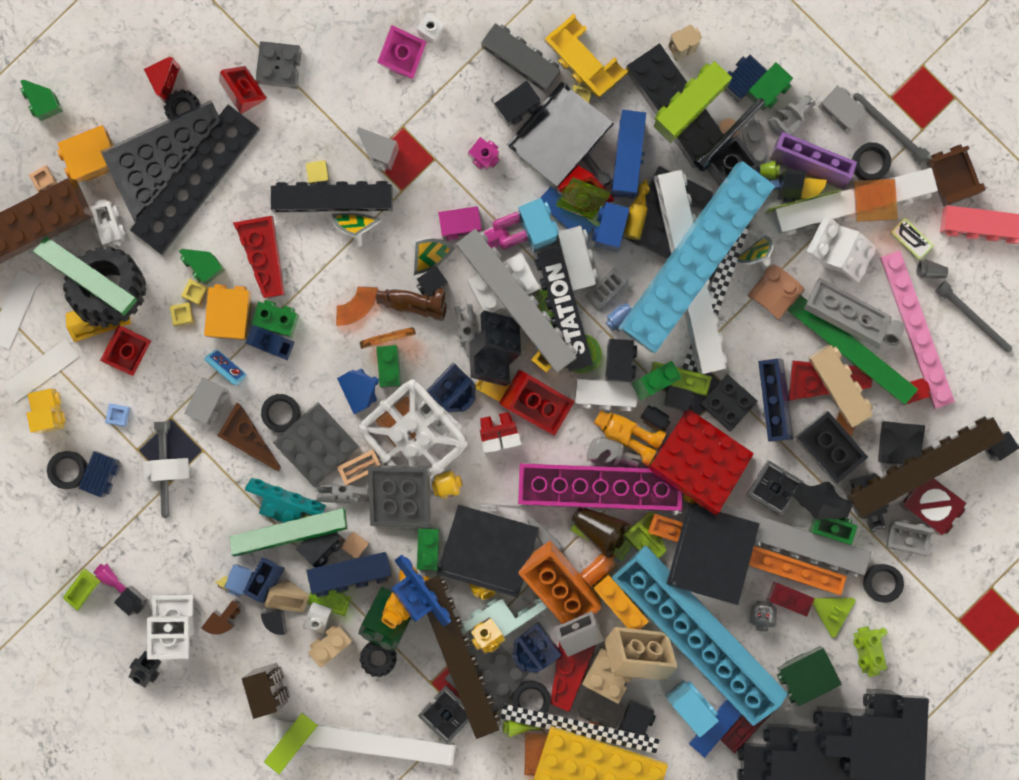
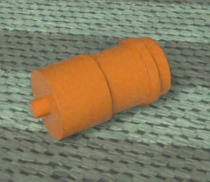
M600 554L589 566L582 569V572L579 574L592 587L618 566L613 560L616 557L613 554L608 559Z

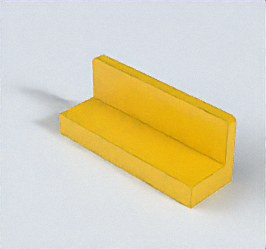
M74 310L65 314L66 328L74 342L117 328V326L109 324V327L92 326L89 322H84ZM131 318L126 322L124 320L120 321L119 325L126 326L131 324Z

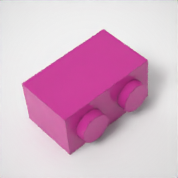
M478 206L438 212L442 238H446L447 241L459 239L458 236L468 235L474 229L478 232L482 230Z

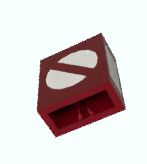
M934 478L910 491L899 506L921 523L928 525V528L934 529L937 535L943 536V534H948L953 528L952 522L955 518H960L965 512L964 506L967 503Z

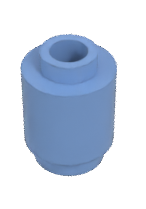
M627 303L618 306L606 316L608 320L606 322L607 326L612 331L620 332L621 330L618 328L632 308Z

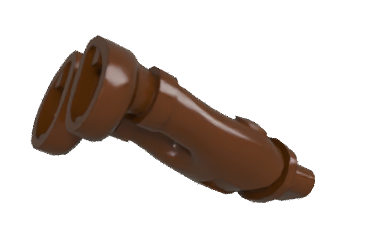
M438 288L432 297L399 289L377 290L376 292L377 304H382L388 309H395L397 312H409L425 318L429 316L435 320L443 321L447 311V303L444 302L446 296L445 288Z

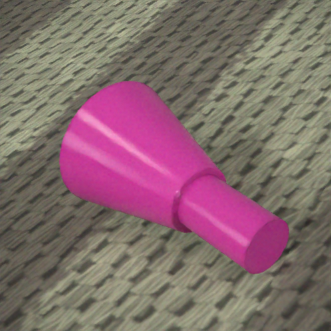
M107 563L105 565L100 564L93 573L97 579L110 587H114L118 592L122 593L127 588L118 581L119 579Z

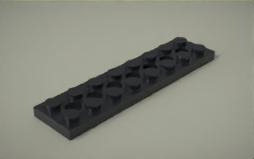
M229 104L220 113L219 123L210 130L206 138H203L191 157L167 181V186L158 197L153 199V203L146 208L130 229L131 232L161 255L170 247L260 131L259 127ZM234 127L237 129V135L230 138L227 136V130ZM223 143L225 150L222 153H216L214 150L216 144ZM205 159L213 161L211 168H203L202 163ZM199 175L200 182L197 185H192L190 183L191 176ZM182 190L188 192V198L184 201L178 199V193ZM174 206L176 213L173 216H167V207ZM156 222L163 223L164 227L161 232L154 231L153 226Z

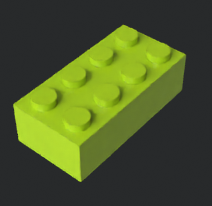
M716 61L711 65L706 63L700 69V73L697 75L698 78L692 77L686 83L683 92H677L671 98L669 106L667 108L663 106L657 112L653 127L670 144L728 87L732 77Z

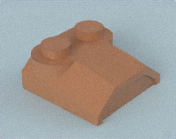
M773 264L765 270L763 277L747 296L755 300L779 321L805 289L791 275Z

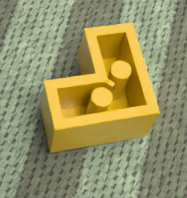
M50 388L27 394L31 412L26 413L30 433L42 434L65 428V414L60 409V404L62 403L61 395L56 389Z

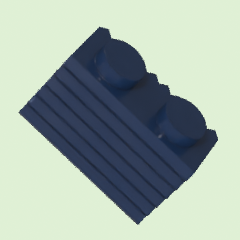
M751 54L747 58L743 56L735 64L737 68L733 73L731 71L727 72L732 79L725 91L738 103L768 71Z
M93 451L78 489L98 497L109 495L113 487L111 483L112 478L117 476L120 470V465L118 464L120 460L99 451Z
M261 558L243 593L258 602L265 603L269 588L277 584L285 568L270 559Z

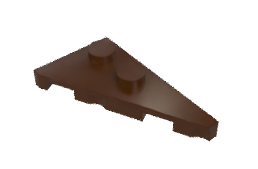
M236 403L217 436L279 472L281 469L280 464L242 405Z

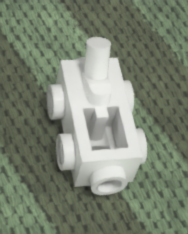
M106 199L95 202V205L90 207L94 216L90 220L93 225H96L98 232H95L98 243L105 247L117 248L121 246L120 242L125 241L123 236L126 235L124 225L118 222L117 217L120 216L117 205H113L112 202L106 201ZM105 212L109 213L108 219L103 218Z

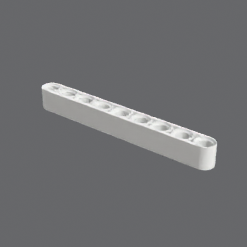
M277 719L274 740L280 741L296 720ZM317 723L318 726L303 744L442 765H453L456 744L451 742L446 744L444 741L319 723Z

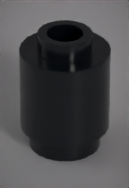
M649 404L640 416L644 420L643 423L657 432L661 430L665 432L671 423L668 420L669 415Z

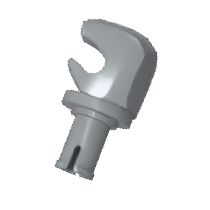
M806 95L797 105L789 103L785 108L786 110L780 109L776 111L778 115L782 116V121L775 117L767 119L773 132L778 137L782 132L793 135L804 124V114L816 104L815 101H812L813 98L810 95Z
M596 437L590 443L587 461L594 462L602 452L607 451L609 456L605 459L604 464L611 462V466L617 467L619 463H624L635 468L638 467L639 462L637 461L640 460V455L625 452L623 444H620V442L604 437Z

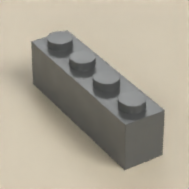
M495 23L482 40L481 47L546 93L560 75L559 65L551 59L548 61L543 58V54L538 49L529 48L526 45L527 42L521 37L517 36L515 38L510 34L511 31L502 24L499 26Z

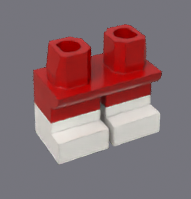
M509 412L499 414L501 425L494 427L491 416L480 418L481 430L479 431L484 454L502 450L498 432H500L504 449L521 446L516 424L513 422Z

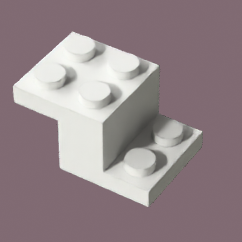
M824 215L806 252L824 267L844 273L852 281L859 283L877 247L859 231L840 226L831 217Z
M153 595L152 616L147 618V659H189L190 637L194 636V595Z

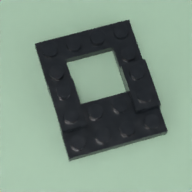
M659 166L654 176L670 173V171ZM653 176L648 185L650 191L645 195L648 211L640 240H632L623 236L622 238L639 247L650 250L667 260L671 252ZM687 179L685 188L687 194L689 193L692 205L690 206L702 212L714 194H712V191ZM718 267L715 269V271L713 272V274L710 276V278H709V284L711 283V281H712V279H713V277H714V275H715V273H716Z

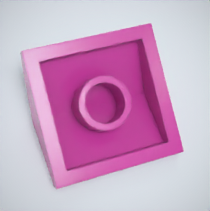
M391 25L377 63L394 73L413 79L427 41Z

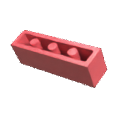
M947 205L942 211L940 232L946 233V236L958 237V234L966 235L967 239L985 237L986 241L998 242V239L1006 240L1008 244H1018L1019 214Z

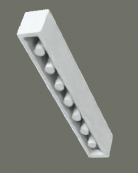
M932 168L777 208L773 211L779 235L785 234L787 237L797 234V230L803 228L805 231L816 229V225L821 223L824 215L831 217L834 221L841 218L844 221L854 219L856 214L862 213L863 216L875 213V209L882 208V211L894 208V204L901 203L902 206L911 204L913 199L921 198V201L933 198L932 194L936 193L938 189Z

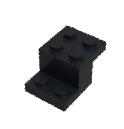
M484 310L480 314L481 332L469 343L470 375L473 379L507 386L510 384L509 365L521 355L520 326L512 317Z

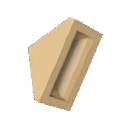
M287 579L269 588L264 607L304 613L309 594Z

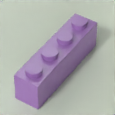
M782 132L770 157L772 161L795 170H804L807 175L827 180V183L841 189H845L852 179L857 164L856 161L785 132Z

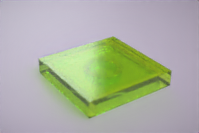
M573 177L557 199L556 206L592 220L600 210V207L609 198L610 192Z

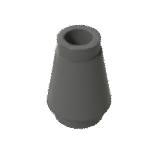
M928 259L920 260L917 264L916 274L921 276L922 279H945L948 275V267Z

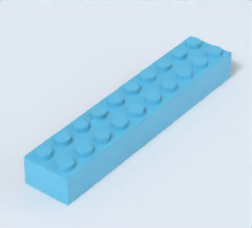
M745 162L737 163L618 329L649 352L656 353L775 185Z
M645 545L625 562L611 578L753 726L778 709L788 693L690 591L666 584L670 570Z

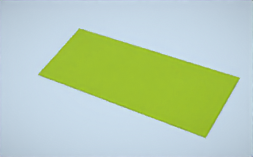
M840 190L769 208L765 213L774 211L777 208L838 193Z

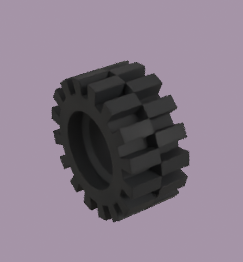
M180 89L178 92L175 90L174 94L170 93L168 95L169 99L164 101L166 103L164 105V113L168 119L178 116L176 113L178 103L188 102L190 110L201 104L191 91Z
M369 642L362 649L359 660L365 673L370 674L372 677H382L388 675L395 667L397 653ZM376 650H380L386 655V662L381 666H376L371 662V654Z

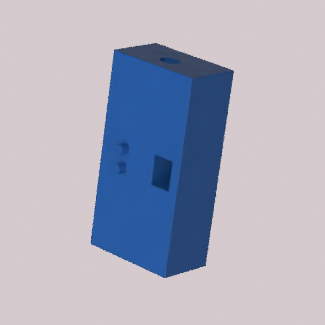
M622 110L611 188V196L634 199L637 194L640 164H643L644 161L641 160V156H644L645 153L642 152L647 112Z

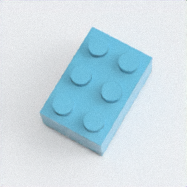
M542 198L518 207L520 221L523 229L526 231L533 253L556 244L559 232L555 220H550L551 210L547 201L543 203Z

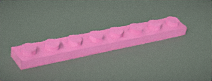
M901 251L883 256L880 260L903 324L905 325V330L924 381L929 383L931 390L929 395L932 405L936 409L954 403L953 395Z

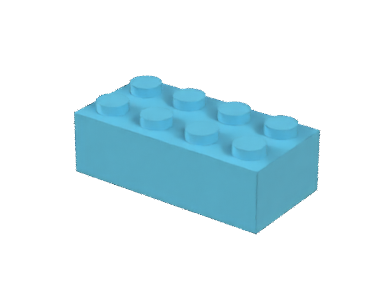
M682 680L665 695L675 710L699 737L704 735L719 721L715 717L718 713L690 681L686 683Z

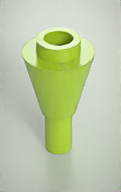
M776 161L761 164L760 175L767 179L776 180V177H780V164H776Z
M510 720L503 721L502 724L503 733H506L507 737L541 729V727Z

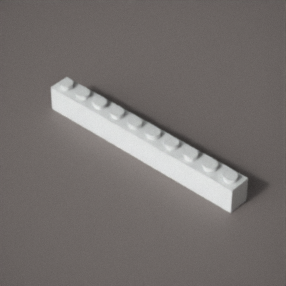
M682 170L654 176L671 254L696 221L694 214H691L690 205H692L689 193L687 194L686 192L687 179L685 174H682ZM709 279L684 313L699 374L726 369L725 363H727L726 354L724 351L722 352L721 348L723 343L722 335L717 331L716 326L718 324V317L712 308L714 299L712 293H709L707 286L709 285Z

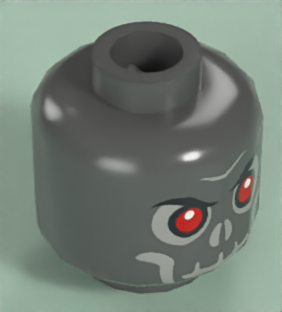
M757 601L756 604L751 606L750 624L756 626V630L768 631V628L776 625L777 608L773 606L772 602Z

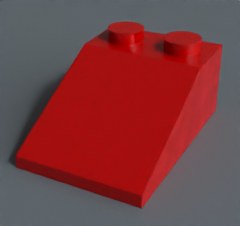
M518 369L499 404L555 436L575 401Z

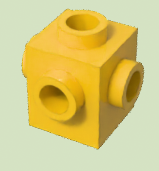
M491 618L485 623L477 624L473 631H471L473 645L477 650L482 649L484 654L488 651H495L499 644L505 641L501 631Z

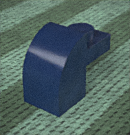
M253 325L245 344L288 361L295 342Z

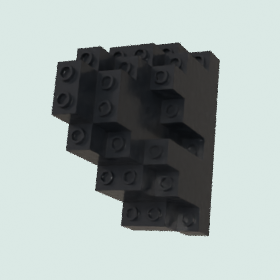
M866 688V694H863V706H866V709L817 706V711L813 713V723L816 726L767 724V729H764L763 739L767 741L766 744L744 743L742 748H739L738 760L741 761V769L737 770V780H925L929 698L925 696L899 695L892 690Z

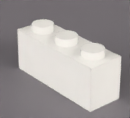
M578 226L559 231L558 240L572 290L596 285L595 281L598 280L596 268L592 269L590 261H593L591 249L587 250L585 242L588 241L586 229L582 230V227Z
M577 379L575 404H579V408L591 409V405L599 406L600 410H611L612 406L619 407V411H631L632 408H636L637 394L631 382Z

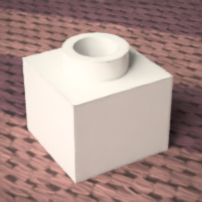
M427 13L417 27V32L435 43L445 28V23ZM429 23L434 24L432 29L427 28Z
M313 602L304 627L324 633L332 609Z

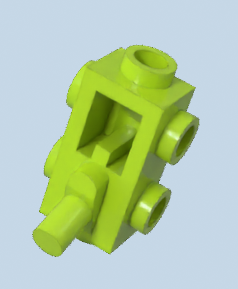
M869 626L857 628L858 632L853 633V644L857 648L859 656L858 665L862 669V673H867L868 677L880 675V671L887 669L881 639L888 632L883 627L879 631L878 629L870 630Z

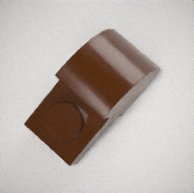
M234 599L222 614L217 610L214 611L201 629L214 635L228 632L235 627V624L230 619L234 620L241 611L239 609L241 603Z

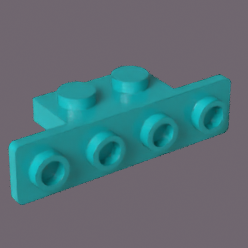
M251 478L245 487V491L263 497L259 514L283 523L300 519L302 512L313 516L323 513L326 508L325 504L284 490L279 486L265 483L260 479Z

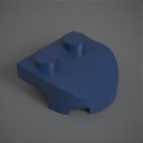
M454 362L426 390L441 407L451 413L466 411L472 406L476 398L474 382Z
M539 622L518 636L513 643L512 658L515 664L523 671L539 672L563 655Z

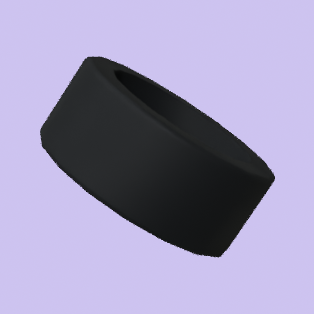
M875 142L863 144L854 152L851 159L857 162L854 174L865 182L880 180L888 173L891 167L889 151L885 146ZM875 151L881 155L883 166L880 171L868 174L861 169L860 157L864 152Z
M275 394L264 401L261 407V418L269 429L275 432H285L300 418V408L294 398L285 394ZM278 401L288 403L293 411L291 420L284 425L273 423L269 417L270 407Z
M58 452L48 462L46 470L48 479L54 486L61 489L77 488L80 486L86 471L87 462L83 456L76 452ZM62 459H73L79 466V474L71 482H63L56 475V466Z
M877 564L869 568L865 573L863 586L870 598L878 602L888 603L899 598L903 592L904 579L900 571L894 566ZM878 572H889L895 579V588L888 595H879L872 588V579Z
M534 680L521 683L513 693V706L522 708L519 702L520 695L527 689H536L543 696V705L537 712L547 713L551 704L547 688Z

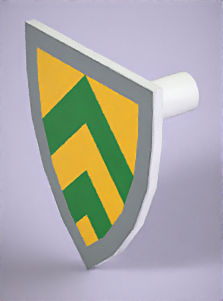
M332 214L335 227L342 233L354 237V246L356 247L362 246V234L381 222L380 219L365 214Z
M764 235L739 255L737 263L742 265L759 263L765 271L770 267L771 263L769 257L774 247L772 239Z
M430 237L414 240L412 242L414 247L413 276L427 272L434 266L440 265L455 248L448 241L441 238Z

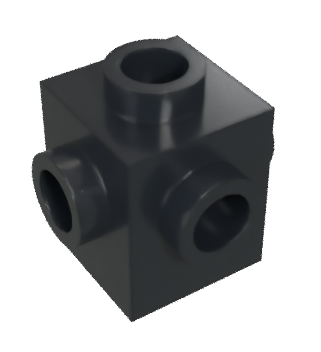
M144 651L139 659L135 658L129 668L132 670L128 677L134 683L146 688L150 682L154 683L160 674L158 669L162 661L159 659H147V651Z

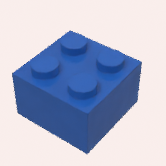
M606 202L605 207H600L597 217L600 225L599 227L595 226L592 241H595L594 247L618 252L630 208Z

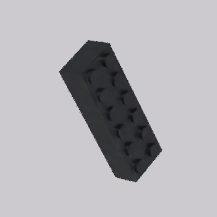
M660 43L626 66L628 76L655 114L663 106L667 108L671 98L677 92L682 93L687 83ZM705 109L674 142L692 168H695L694 158L698 154L706 153L724 134Z

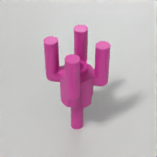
M518 212L493 221V227L483 231L489 239L486 243L490 248L500 246L505 250L528 240L525 230L509 236L507 227L521 222Z

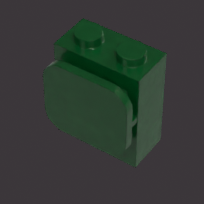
M381 586L360 626L358 634L369 642L395 652L412 618L410 616L394 629L381 621L384 607L392 591Z
M821 646L807 653H802L777 667L779 671L776 674L781 685H786L788 689L787 697L790 703H795L798 707L842 685L828 655Z

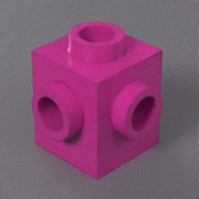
M479 137L469 150L468 156L473 159L472 163L477 168L488 170L490 167L494 168L500 160L498 157L499 151L497 150L499 147L492 141L486 142L483 138Z

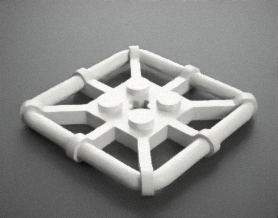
M413 379L403 384L390 397L383 399L380 405L358 426V431L361 432L366 442L381 458L382 464L397 466L391 458L401 451L409 460V466H417V459L424 454L433 466L429 470L430 479L437 473H442L445 467L468 446V441L465 440L462 432L446 415V410L436 403L417 380ZM410 391V411L403 417L393 404L406 392ZM418 394L434 412L428 420L418 411ZM385 411H388L397 422L391 428L370 425ZM439 418L455 438L438 435L430 424ZM409 432L417 434L415 436L416 440L410 437ZM370 433L388 435L396 447L387 454ZM435 443L456 446L441 460L430 449Z

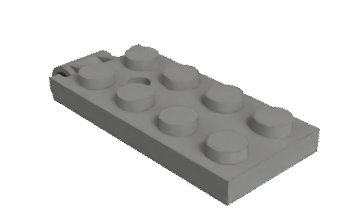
M818 278L804 307L810 313L877 349L881 347L882 340L891 346L898 345L905 330V325L901 321H891L892 316L821 278Z

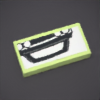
M906 218L890 232L918 261L934 246Z

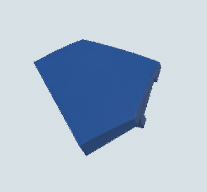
M362 368L356 371L351 370L337 378L353 414L365 410L371 406V403L377 401L375 386L379 384V379L375 376H368Z

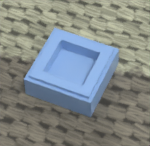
M109 403L105 423L127 427L130 407Z

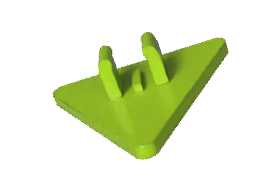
M814 599L812 605L831 637L834 638L838 634L855 603V599Z

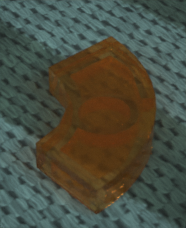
M358 286L356 295L351 301L337 306L336 326L350 325L366 316L376 301L378 287Z
M411 327L374 336L359 343L361 349L371 348L406 339L416 335L415 328Z

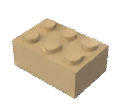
M614 627L604 641L612 676L666 681L677 669L670 638L664 632Z

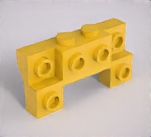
M573 13L564 23L544 38V42L556 53L561 67L565 70L568 68L572 72V78L578 84L582 83L584 86H587L600 99L628 74V70L626 68L623 69L617 63L615 57L603 67L578 40L587 31V27L585 25L582 26Z

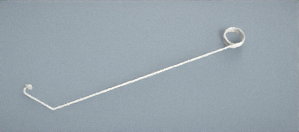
M479 504V505H480L479 508H481V509H479V510H483V511H495V512H498V507H499V506L546 507V508L549 507V508H571V509H572V508H573V509H578V508H579V507H557V506L555 507V506H533V505L531 506V505H506V504ZM588 508V509H595V510L597 509V510H619V511H644V512L646 511V512H668V513L670 512V513H674L673 515H677L678 513H679V514L682 513V512H678V510H676V511H654V510H630V509Z

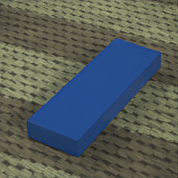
M550 186L540 197L543 203L547 201L551 210L550 214L567 229L581 226L582 230L586 229L588 235L595 228L594 224L553 187Z
M728 699L716 710L718 714L715 717L719 721L704 735L699 737L696 734L689 742V745L704 758L741 716V713Z

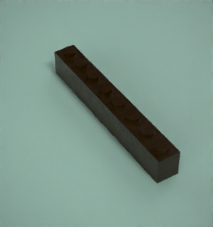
M983 416L974 421L976 425L970 428L965 426L956 431L958 435L952 438L949 435L939 441L940 445L934 448L931 445L921 451L922 455L916 458L913 455L903 461L904 465L890 467L886 470L887 474L879 477V475L872 477L868 480L869 484L861 487V485L852 488L850 490L851 494L846 497L853 503L852 507L858 518L867 516L1006 439L994 417L986 418V416Z
M437 575L425 580V586L429 591L431 590L435 593L439 605L449 612L451 622L443 627L432 611L428 612L427 616L475 738L479 739L499 731V724L502 723L498 712L493 713L491 705L494 702L491 694H486L483 686L486 685L483 674L478 675L476 667L479 664L475 654L471 655L468 648L471 647L468 636H463L461 628L464 626L460 616L456 617L453 609L456 606L453 598H448L445 591L449 589L445 578L441 579Z

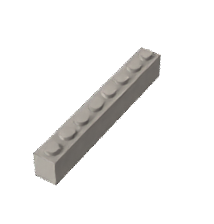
M474 229L456 243L457 247L556 373L560 372L577 358L574 355L577 351L570 343L566 344L563 341L564 335L558 327H552L549 323L551 321L549 315L545 311L541 313L537 307L539 305L538 301L533 295L528 296L524 291L526 289L524 283L512 276L514 271L509 264L501 262L499 259L501 254L495 247L490 248L486 243L489 239L483 231L478 232Z
M723 505L720 512L760 523L754 545L768 544L769 549L776 552H781V549L789 551V556L798 559L802 555L808 557V562L817 565L821 561L827 563V568L839 571V567L846 569V574L855 577H858L859 574L865 575L871 551Z

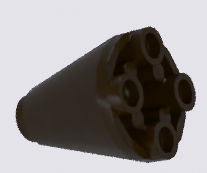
M582 507L575 511L571 519L595 548L608 559L614 554L615 548L619 549L625 541L623 535L631 527V524L622 519L588 508L583 509Z

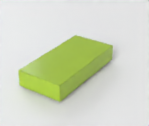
M85 568L62 598L78 611L101 581Z

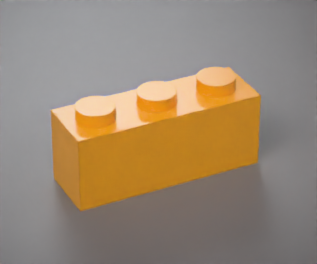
M605 575L593 586V589L627 628L640 630L649 622L609 575Z

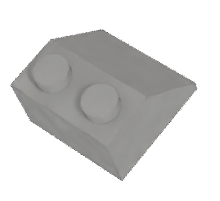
M358 127L357 132L374 168L383 172L386 169L391 171L399 150L397 141Z

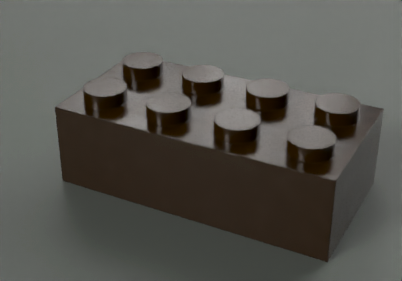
M277 663L254 669L241 678L253 719L278 712L288 702L287 698H290L288 687L284 686L282 682L284 678L282 667H278Z

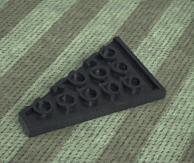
M211 100L100 151L134 222L139 219L138 217L153 203V199L158 197L167 186V181L191 157L203 138H206L210 130L219 123V115Z

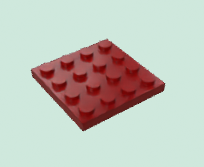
M689 409L683 413L648 469L708 511L717 515L754 453Z

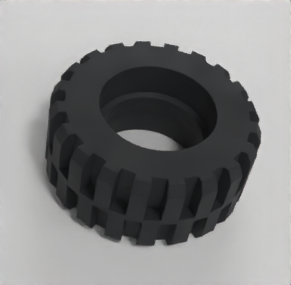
M97 247L95 251L90 249L85 252V255L82 257L78 256L77 258L103 276H120L118 286L134 296L137 301L123 316L100 299L90 298V292L67 276L64 277L66 283L63 284L65 299L84 322H89L90 325L95 327L99 325L101 327H109V324L117 326L120 324V321L124 320L126 322L129 320V316L132 313L134 315L137 313V307L142 306L144 302L142 296L146 295L145 278L132 257L123 250H115L114 247H106V249Z

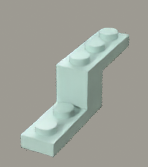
M495 597L486 603L488 605L487 608L482 611L480 608L470 614L471 618L466 622L462 619L464 627L461 628L462 634H465L477 624L490 617L504 637L548 607L540 598L534 600V606L531 608L525 606L517 612L519 616L515 617L504 599L500 598L498 600Z

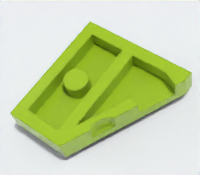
M647 512L623 536L637 551L646 545L659 559L667 550L661 537L648 533L655 512Z

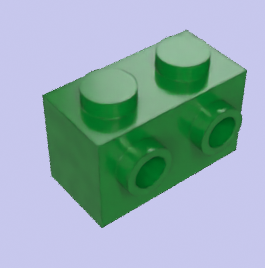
M264 300V303L258 301L251 325L292 338L299 318V314L295 313V309L284 306L283 309L275 307V302Z
M813 518L809 532L852 545L857 525L851 524L852 520L848 518H840V520L833 518L818 520Z

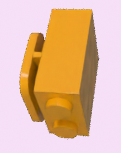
M103 125L57 143L59 146L57 152L61 161H65L67 166L65 173L68 178L77 180L79 183L92 180L109 172L100 151L113 146L107 128Z
M214 284V288L208 287L204 336L247 340L252 309V292L246 290L247 287L234 286V289H226V285Z

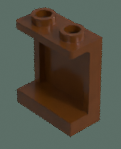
M960 144L950 148L951 152L943 154V151L931 155L932 159L926 162L928 168H932L943 207L978 195L986 190L984 183L980 184L968 154L969 146L962 147Z

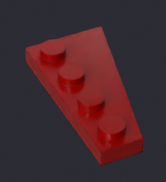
M273 216L233 222L239 234L240 242L246 251L249 264H251L255 273L254 276L263 298L284 296L285 291Z
M792 360L788 393L789 401L829 395L811 362ZM848 365L852 372L850 377L853 382L857 381L862 389L872 388L871 378L856 366Z
M559 642V650L563 655L556 660L551 705L568 712L571 711L596 645L568 657Z

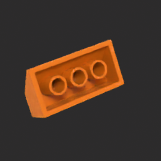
M551 540L534 551L519 571V575L562 624L591 611L595 614L601 609L600 597Z

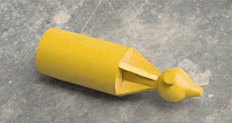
M647 179L638 186L639 195L630 204L623 237L628 239L640 240L648 211L645 195L649 193L650 187L648 186Z

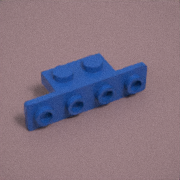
M403 555L396 558L394 561L406 578L392 587L391 590L414 622L432 611L443 627L451 622L449 612L439 605L435 593L428 590L425 586L424 578L412 568V562Z

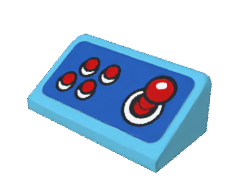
M214 350L204 358L209 365L233 385L238 386L247 375L219 350Z

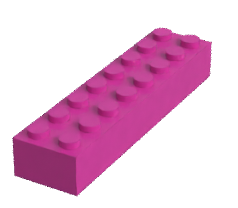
M520 463L518 504L682 511V492L648 468Z

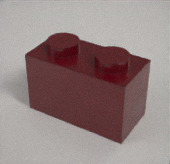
M773 581L766 598L767 601L806 617L815 599Z

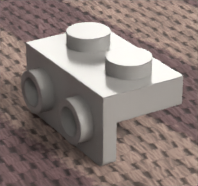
M897 519L889 525L886 548L926 557L929 551L930 537L934 534V529L928 528L929 526L926 524L918 523L913 525L909 524L907 520Z

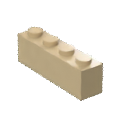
M827 345L810 355L808 359L847 424L853 428L873 416L871 412L873 407L867 398L864 400L861 392L863 390L857 381L853 382L850 377L852 372L848 365H843L840 358L842 355L838 348Z

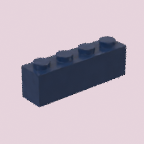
M776 358L758 361L768 442L793 440L784 360Z
M386 552L306 570L311 594L316 595L317 598L328 596V592L334 590L337 593L349 591L348 587L356 586L357 589L369 586V582L376 581L377 584L388 582V578L392 577Z

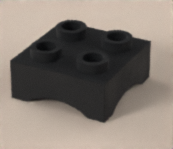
M727 374L703 400L700 406L730 432L758 400Z
M882 421L878 462L904 464L903 461L913 455L915 458L922 455L925 425Z
M823 482L815 486L798 483L793 495L799 504L806 508L813 518L818 520L848 518L853 506L850 500H845L837 494L830 482Z

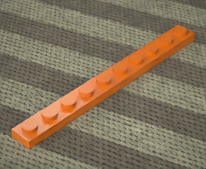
M654 513L648 533L678 543L683 522ZM756 546L753 547L749 563L750 567L839 596L842 595L847 578L845 575Z

